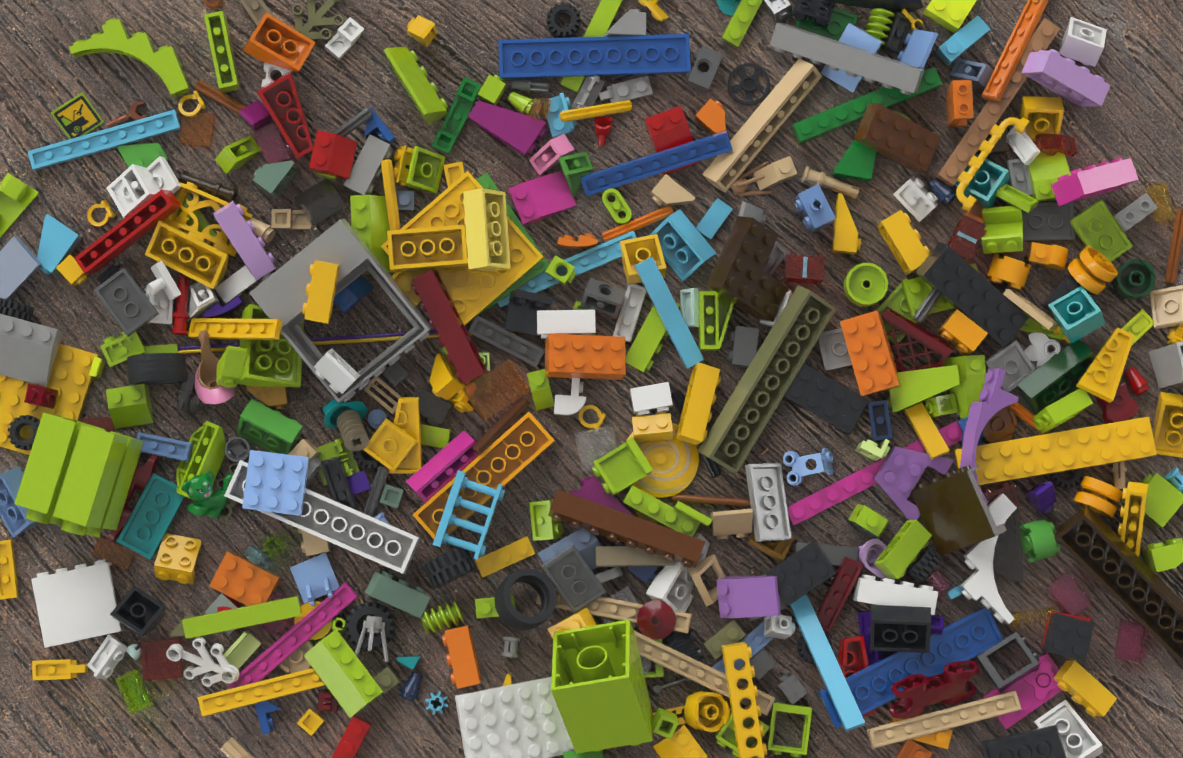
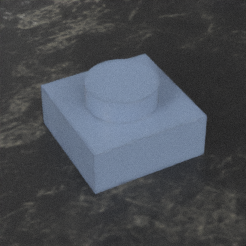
M396 191L398 210L414 211L415 191Z

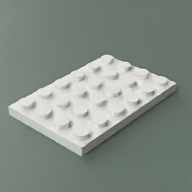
M552 676L455 695L465 758H550L563 755V752L575 751L551 692Z

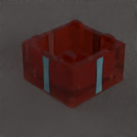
M964 215L958 221L947 245L966 262H969L977 253L974 249L978 241L987 232L984 229L986 225Z
M789 252V255L786 254L783 259L782 282L821 284L824 280L825 257H821V253H818L817 256L793 255V252Z

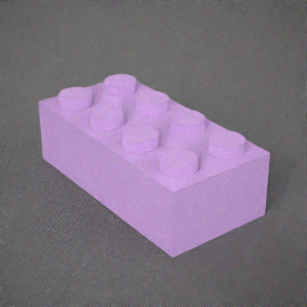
M1054 49L1030 52L1022 74L1079 107L1102 106L1111 86L1104 82L1105 79L1103 77L1093 75L1089 69L1075 65L1074 60L1060 56L1061 53Z

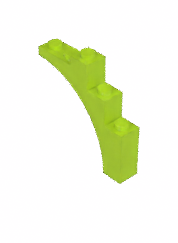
M114 18L106 21V24L102 25L104 33H95L90 39L85 41L78 40L73 43V46L69 47L71 54L75 58L94 53H116L132 57L153 69L161 77L173 98L192 92L175 49L172 46L166 45L160 47L155 52L146 32L135 33L129 39L124 24L120 19L116 20Z

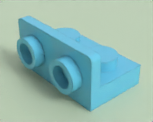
M560 93V96L541 101L552 138L574 132V126H577L576 120L561 122L559 115L562 111L571 108L569 97H564V93Z

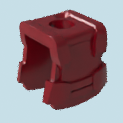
M1124 382L1119 383L1114 400L1111 403L1095 396L1098 405L1102 407L1104 424L1131 420L1138 413L1139 405L1128 394V389Z

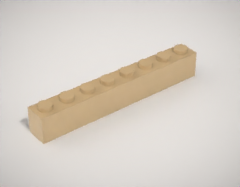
M802 59L796 61L730 140L733 150L718 155L702 175L711 185L726 193L822 78L816 67Z

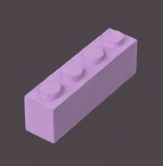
M232 201L213 213L255 280L276 269L274 264L276 259L271 252L267 253L265 251V242L261 236L256 237L253 231L256 229L250 220L246 221L243 217L245 212L240 204L236 205Z

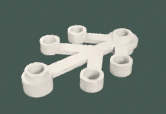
M202 636L195 637L192 642L193 647L198 650L201 657L184 651L180 644H172L166 652L168 659L176 662L182 658L200 665L198 667L188 666L185 669L184 676L187 679L191 680L195 676L209 671L217 672L218 674L215 675L207 673L203 676L201 682L206 687H210L213 683L219 681L230 684L237 681L240 676L239 670L227 662L222 654L224 648L219 643L214 644L210 649V653L216 657L220 665L214 663L204 646L206 640Z

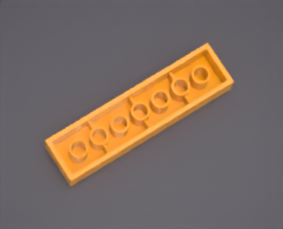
M528 412L463 469L462 472L466 473L465 477L470 481L497 489L498 484L505 487L549 448L555 440L533 415ZM455 477L413 514L415 519L433 539L436 536ZM466 487L465 489L461 488L459 493L462 499L484 505L493 497ZM459 506L454 508L453 514L457 518L467 520L476 511ZM449 525L446 533L451 535L459 526Z

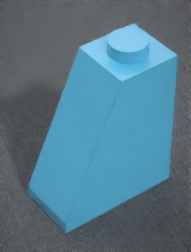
M46 214L37 259L42 264L39 268L48 275L50 273L57 275L59 271L56 267L72 254L82 240V237L49 214Z

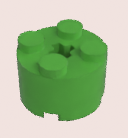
M1041 519L1019 526V529H1022V532L1019 533L1021 548L1024 554L1028 553L1030 558H1027L1029 562L1032 563L1054 557L1057 552H1060L1059 543L1055 541L1053 534L1055 533V527L1052 522Z

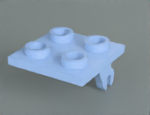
M326 552L290 567L303 602L307 603L310 601L311 606L315 605L316 598L328 594V597L332 598L333 591L340 587Z

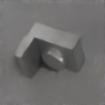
M764 0L765 5L773 14L776 23L785 22L793 17L791 16L793 10L788 0Z

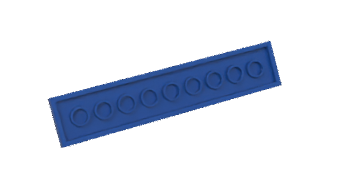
M689 34L498 40L499 78L503 79L691 72Z
M984 606L943 627L942 635L930 634L929 653L895 652L845 679L861 715H864L896 698L891 692V687L903 678L914 674H922L927 678L941 674L945 665L955 661H968L998 644L1003 638L990 610ZM827 688L818 693L834 727L839 728L843 725Z

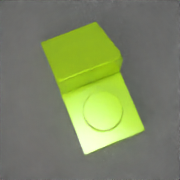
M545 369L527 373L536 411L554 407L555 404L548 377H545Z

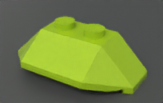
M208 421L198 428L189 439L190 443H194L190 462L180 461L176 471L177 493L187 498L190 497L183 491V483L191 480L196 475H203L207 471L213 472L214 479L212 482L214 483L225 456L226 442L221 426Z

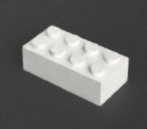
M863 574L855 582L853 601L876 605L931 607V614L935 615L938 591H933L934 587L919 585V588H915L914 583L900 581V585L894 584L895 580L881 578L880 581H876L875 576Z

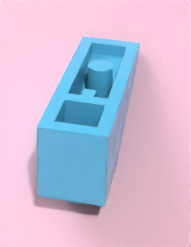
M977 15L944 42L935 53L948 67L983 37L990 28Z

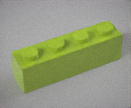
M223 11L204 14L218 87L222 93L240 90L241 86L227 17Z
M654 305L625 357L626 365L641 373H644L645 370H650L654 363L651 358L654 353L658 354L663 346L660 343L663 336L668 337L669 335Z
M633 485L622 501V504L664 527L692 537L701 523Z

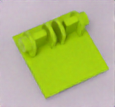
M339 438L334 440V442L317 447L322 452L318 456L321 461L340 456L347 477L360 472L358 464L353 457V451L346 448L343 439ZM321 468L319 470V473L323 485L326 486L328 485L324 471Z

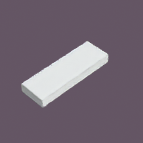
M636 284L628 285L613 336L625 337V342L631 343L647 291L645 287Z

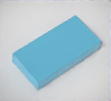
M717 198L696 229L700 234L711 240L733 208Z

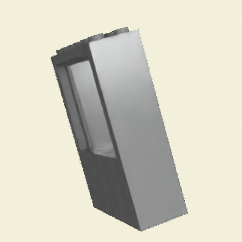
M345 218L336 222L249 293L270 319L283 321L281 327L283 336L338 403L341 400L344 402L348 401L356 394L354 391L356 388L359 390L363 389L371 382L369 379L371 376H374V378L379 376L386 370L384 367L386 364L391 366L401 358L399 354L402 351L406 354L416 346L414 342L417 339L421 342L431 334L429 331L432 328L430 323ZM316 260L340 264L335 296L368 270L413 326L410 331L357 372L361 376L343 394L333 391L329 386L331 383L326 378L324 380L315 373L316 369L314 366L323 355L299 327L306 320L304 319L305 314H302L304 302L307 303L308 295L305 293L307 283H311L312 278L309 275L310 265L314 264Z

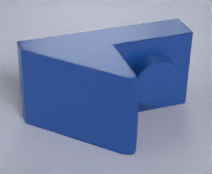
M372 107L369 108L373 116L366 121V139H368L369 135H373L379 130L380 132L377 134L384 142L388 141L391 145L396 141L394 135Z
M270 700L255 704L262 734L272 732V727H275L272 715L269 716L268 713L283 707Z

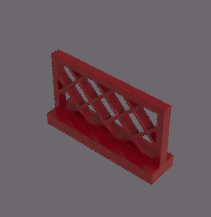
M888 306L881 316L882 320L889 323L892 331L886 334L887 336L893 334L895 344L890 345V348L896 347L898 357L894 358L896 368L906 372L928 367L932 368L933 366L937 368L943 365L953 350L951 344ZM901 332L907 334L909 341L898 344L896 334ZM920 342L924 344V352L914 353L913 343ZM910 344L912 354L901 357L899 347ZM937 352L943 356L939 362L931 364L930 353ZM926 355L928 364L918 366L916 356ZM913 357L915 367L909 369L904 367L902 360Z

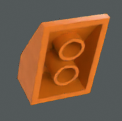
M265 12L243 51L259 61L299 72L316 42Z

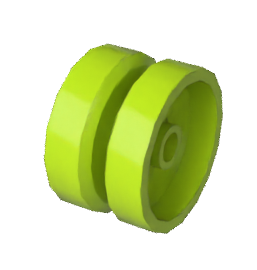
M873 263L856 265L848 272L843 283L845 297L857 307L867 308L875 305L885 296L888 290L886 273L881 267ZM863 282H865L866 285H869V287L865 288L863 286Z

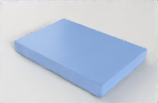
M848 23L839 39V42L873 53H877L882 44V41L851 23ZM827 64L821 72L822 75L851 92H855L863 78L860 75H857V77L845 74L846 71L839 69V71L829 69Z

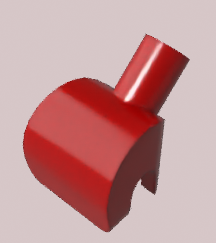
M600 116L594 118L595 135H598V145H605L606 136H609L611 133L613 118Z

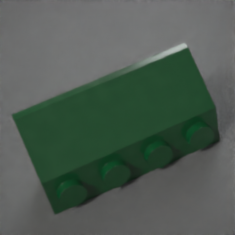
M1077 340L1072 344L1069 343L1066 348L1053 355L1050 360L1037 367L1033 373L1024 377L1017 384L1020 394L1035 415L1045 407L1079 389L1076 387L1077 383L1095 359L1093 352L1081 340Z

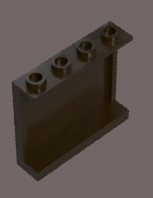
M966 465L958 469L959 473H956L955 470L945 474L946 478L944 479L942 476L936 477L931 480V484L928 481L917 485V490L911 492L940 556L990 539L1007 531L1004 523L998 526L995 525L972 472L979 468L978 465L972 468L970 465Z

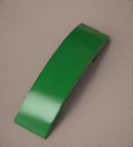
M466 77L463 78L446 119L431 145L432 147L447 154L451 152L474 106L482 86L481 84Z

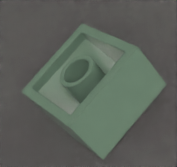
M292 161L265 164L262 168L259 167L255 171L253 181L277 200L300 169Z

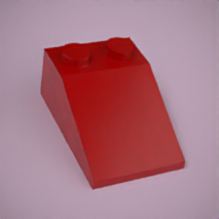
M681 106L645 118L644 123L656 153L693 141ZM700 161L663 172V174L668 175L674 173L676 171L700 163Z

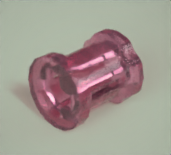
M939 569L925 579L938 591V595L951 585L950 582L943 578Z

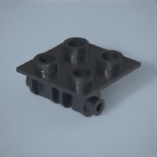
M796 0L791 16H794V19L804 21L805 15H807L805 22L811 16V24H813L814 18H816L815 25L828 27L835 3L828 2V0Z

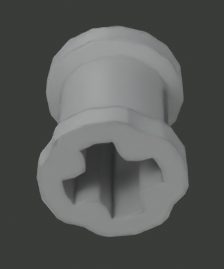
M503 636L505 644L504 652L501 653V656L518 658L517 648L521 638Z

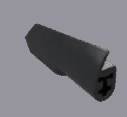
M828 0V2L861 8H882L890 12H900L901 14H903L901 12L903 9L910 13L923 8L921 0Z

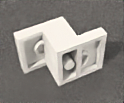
M159 156L147 168L132 164L107 187V190L123 218H126L160 190H170L174 194L182 186L165 157Z

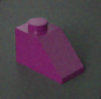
M259 100L239 111L241 116L257 133L273 119L264 103L262 104Z

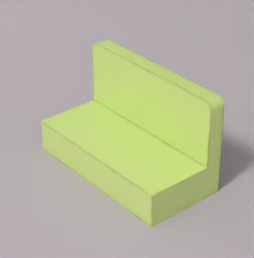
M244 631L225 652L224 657L229 665H233L239 670L261 646L262 642L251 632Z

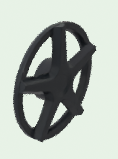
M753 63L741 64L729 75L727 83L728 92L736 102L742 105H756L762 102L769 93V76L759 65ZM751 66L757 68V70L751 76H747L741 68ZM737 72L741 83L731 86L732 77ZM761 73L766 77L767 88L757 84V79ZM744 90L745 101L737 98L733 92ZM753 91L764 93L760 99L751 102Z

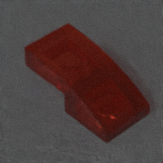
M1037 134L1035 136L1037 148L1042 153L1054 156L1059 152L1071 157L1078 153L1075 138L1061 134Z

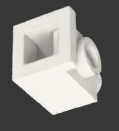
M791 616L764 617V636L785 640L795 631V623L792 622Z

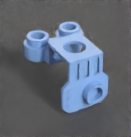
M823 448L821 453L801 457L795 451H788L783 456L784 464L792 467V471L787 474V482L792 486L800 485L804 480V476L820 472L833 475V455L828 448ZM789 455L793 458L791 463L787 460ZM808 459L816 461L817 465L814 470H809L806 467ZM793 474L796 476L795 482L791 479Z

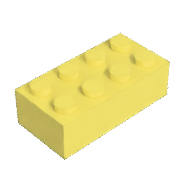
M484 188L463 192L469 269L490 272L511 269L505 192Z

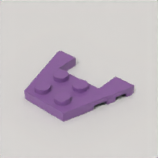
M894 446L874 480L908 520H918L921 515L918 506L908 501L907 498L927 466L945 475L954 460L942 456L931 460L928 453Z

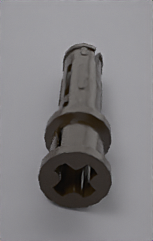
M182 172L179 182L187 184V181L198 186L197 189L228 203L235 202L238 193L236 188L225 187L220 182L215 184Z

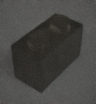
M417 387L412 397H419L420 416L428 418L426 422L435 427L438 424L443 426L453 405Z

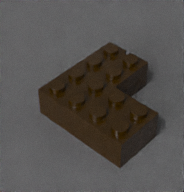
M738 216L707 283L708 287L756 319L762 321H774L788 290L787 286L763 271L778 235L752 217Z

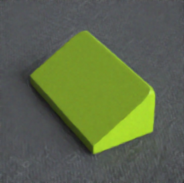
M420 424L422 445L444 448L449 444L451 430Z

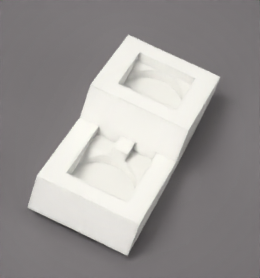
M349 17L337 30V34L325 45L324 49L339 61L357 41L364 28Z
M245 265L222 282L215 290L227 305L234 298L239 297L243 291L257 283V281Z

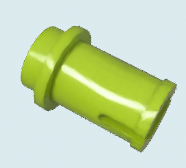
M336 618L332 623L333 631L337 629L340 634L346 631V621L342 618ZM342 623L343 626L342 628H337L336 624Z

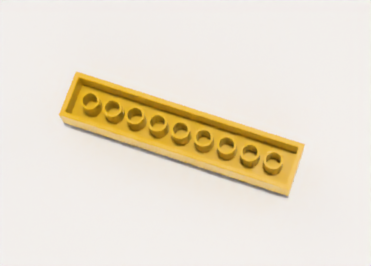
M1143 417L980 445L976 448L975 466H979L976 469L979 485L982 486L1153 457L1157 453L1150 417ZM962 449L953 451L957 473H959Z

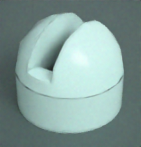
M131 644L127 647L126 652L136 661L142 654V648L140 647L136 651L135 648L138 644Z

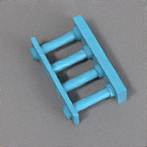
M458 470L432 545L441 547L442 544L446 545L448 543L475 552L473 559L478 560L479 556L483 557L486 546L483 544L498 500L502 501L505 490L502 489L503 485L498 484L497 489L470 481L465 477V472ZM466 487L493 496L491 508L462 499V496H459L461 488L465 489ZM461 506L488 515L485 526L455 517L456 515L453 514L454 508ZM456 525L480 533L481 537L478 545L449 536V533H446L448 526Z

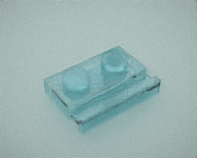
M249 545L245 550L248 554V560L253 564H264V569L271 570L277 564L270 562V557L256 545Z

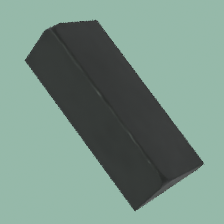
M892 12L895 16L888 17L892 24H886L890 30L883 31L887 38H881L885 45H881L880 48L899 55L911 23L900 12Z

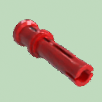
M178 276L177 287L181 295L176 297V311L172 314L174 326L171 334L188 335L187 321L190 319V316L187 313L190 277Z

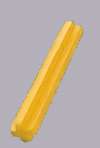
M630 100L566 110L562 111L559 115L561 122L627 112L632 109V104Z
M382 160L381 169L389 230H400L401 225L392 160Z

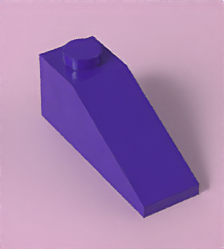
M1051 481L1039 483L1024 494L1037 513H1048L1054 508L1053 504L1057 502L1054 486Z

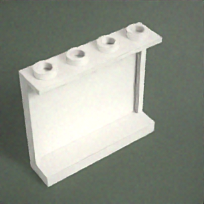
M105 559L94 561L93 566L87 567L86 563L75 565L74 570L68 571L67 568L55 570L56 574L49 575L48 572L36 574L37 578L31 579L45 648L125 631L124 624L110 616V613L117 606L110 570L112 562H105Z

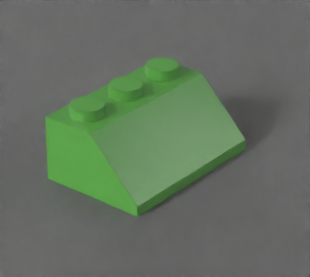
M251 399L240 415L236 435L268 452L288 455L294 449L301 435L302 425L294 419L283 416L279 411L266 407L262 402Z

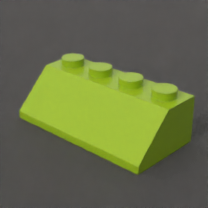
M350 196L351 227L388 273H394L390 270L389 255L381 247L388 240L387 231H390L385 196ZM367 270L363 274H370V272Z
M337 629L319 641L304 655L349 718L353 717L383 693Z

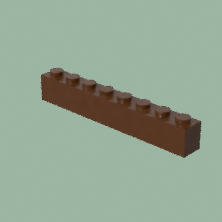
M559 489L556 491L548 514L554 521H564L570 523V526L574 528L587 529L593 535L601 534L607 536V539L611 541L624 542L630 548L638 547L644 549V552L650 555H661L667 561H678L687 568H696L705 543L701 539Z

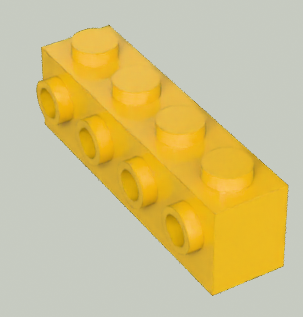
M697 363L693 366L675 439L694 445L705 441L708 433L706 426L712 417V412H710L711 405L716 400L715 389L721 380V376H719L720 369L702 363Z
M1129 481L1128 487L1123 488L1122 499L1126 501L1125 506L1121 505L1120 517H1123V524L1119 523L1118 535H1121V540L1139 557L1149 484Z

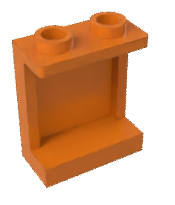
M952 80L945 90L947 128L966 127L967 119L974 117L972 81Z

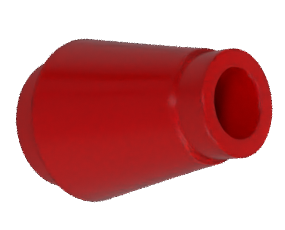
M1134 366L1124 371L1131 392L1136 396L1150 389L1149 383Z

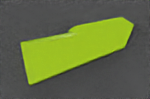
M9 173L6 174L0 184V238L39 193Z

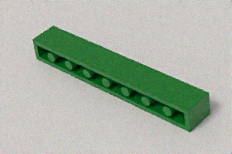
M933 67L924 71L916 93L907 95L901 93L899 88L893 87V89L883 87L794 123L791 129L798 145H802L861 121L867 106L870 104H881L890 109L939 89L942 82L936 68Z

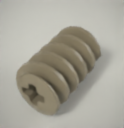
M355 410L342 412L337 418V426L346 448L351 451L364 449L369 443V438L359 413Z

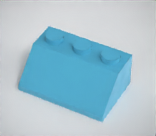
M681 209L668 216L650 234L658 235L664 260L682 281H685L716 254L715 250Z

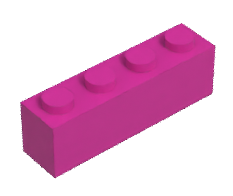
M462 431L412 475L406 483L426 503L456 477L458 470L462 471L480 455L473 449L476 441L465 431Z

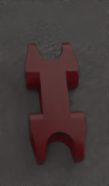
M152 455L143 466H136L117 530H110L108 534L109 540L115 541L124 529L133 512V509L127 507L137 488L142 491L146 488L152 474L155 473L159 460L158 456Z
M955 661L945 665L941 674L928 678L922 674H914L903 678L891 687V692L895 697L901 699L890 706L889 713L896 719L914 718L922 715L925 712V706L942 701L944 704L954 705L974 696L977 691V687L972 682H968V679L977 675L979 666L974 661ZM965 667L973 668L971 670H963ZM905 709L904 712H896L895 710Z

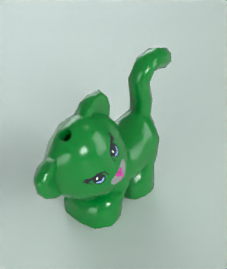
M207 471L203 475H196L191 480L184 482L182 486L183 491L188 494L190 499L197 501L189 505L188 511L195 515H207L220 519L221 512L228 501V497L224 495L234 473H229L225 476L222 489L213 492L214 485L212 481L214 474L212 471Z

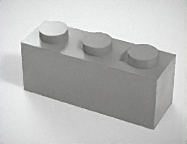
M369 135L351 170L350 179H346L344 187L358 195H371L375 189L374 182L376 178H380L382 175L381 161L390 159L392 156L391 145Z

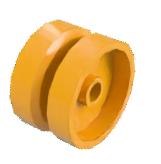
M1086 246L1079 253L1080 259H1073L1068 265V270L1080 285L1093 294L1098 295L1106 288L1105 282H1111L1118 275V271L1101 252L1091 246Z
M1084 476L1080 485L1087 492H1077L1073 501L1081 507L1087 505L1095 514L1114 518L1117 508L1110 502L1120 503L1123 491L1098 479Z

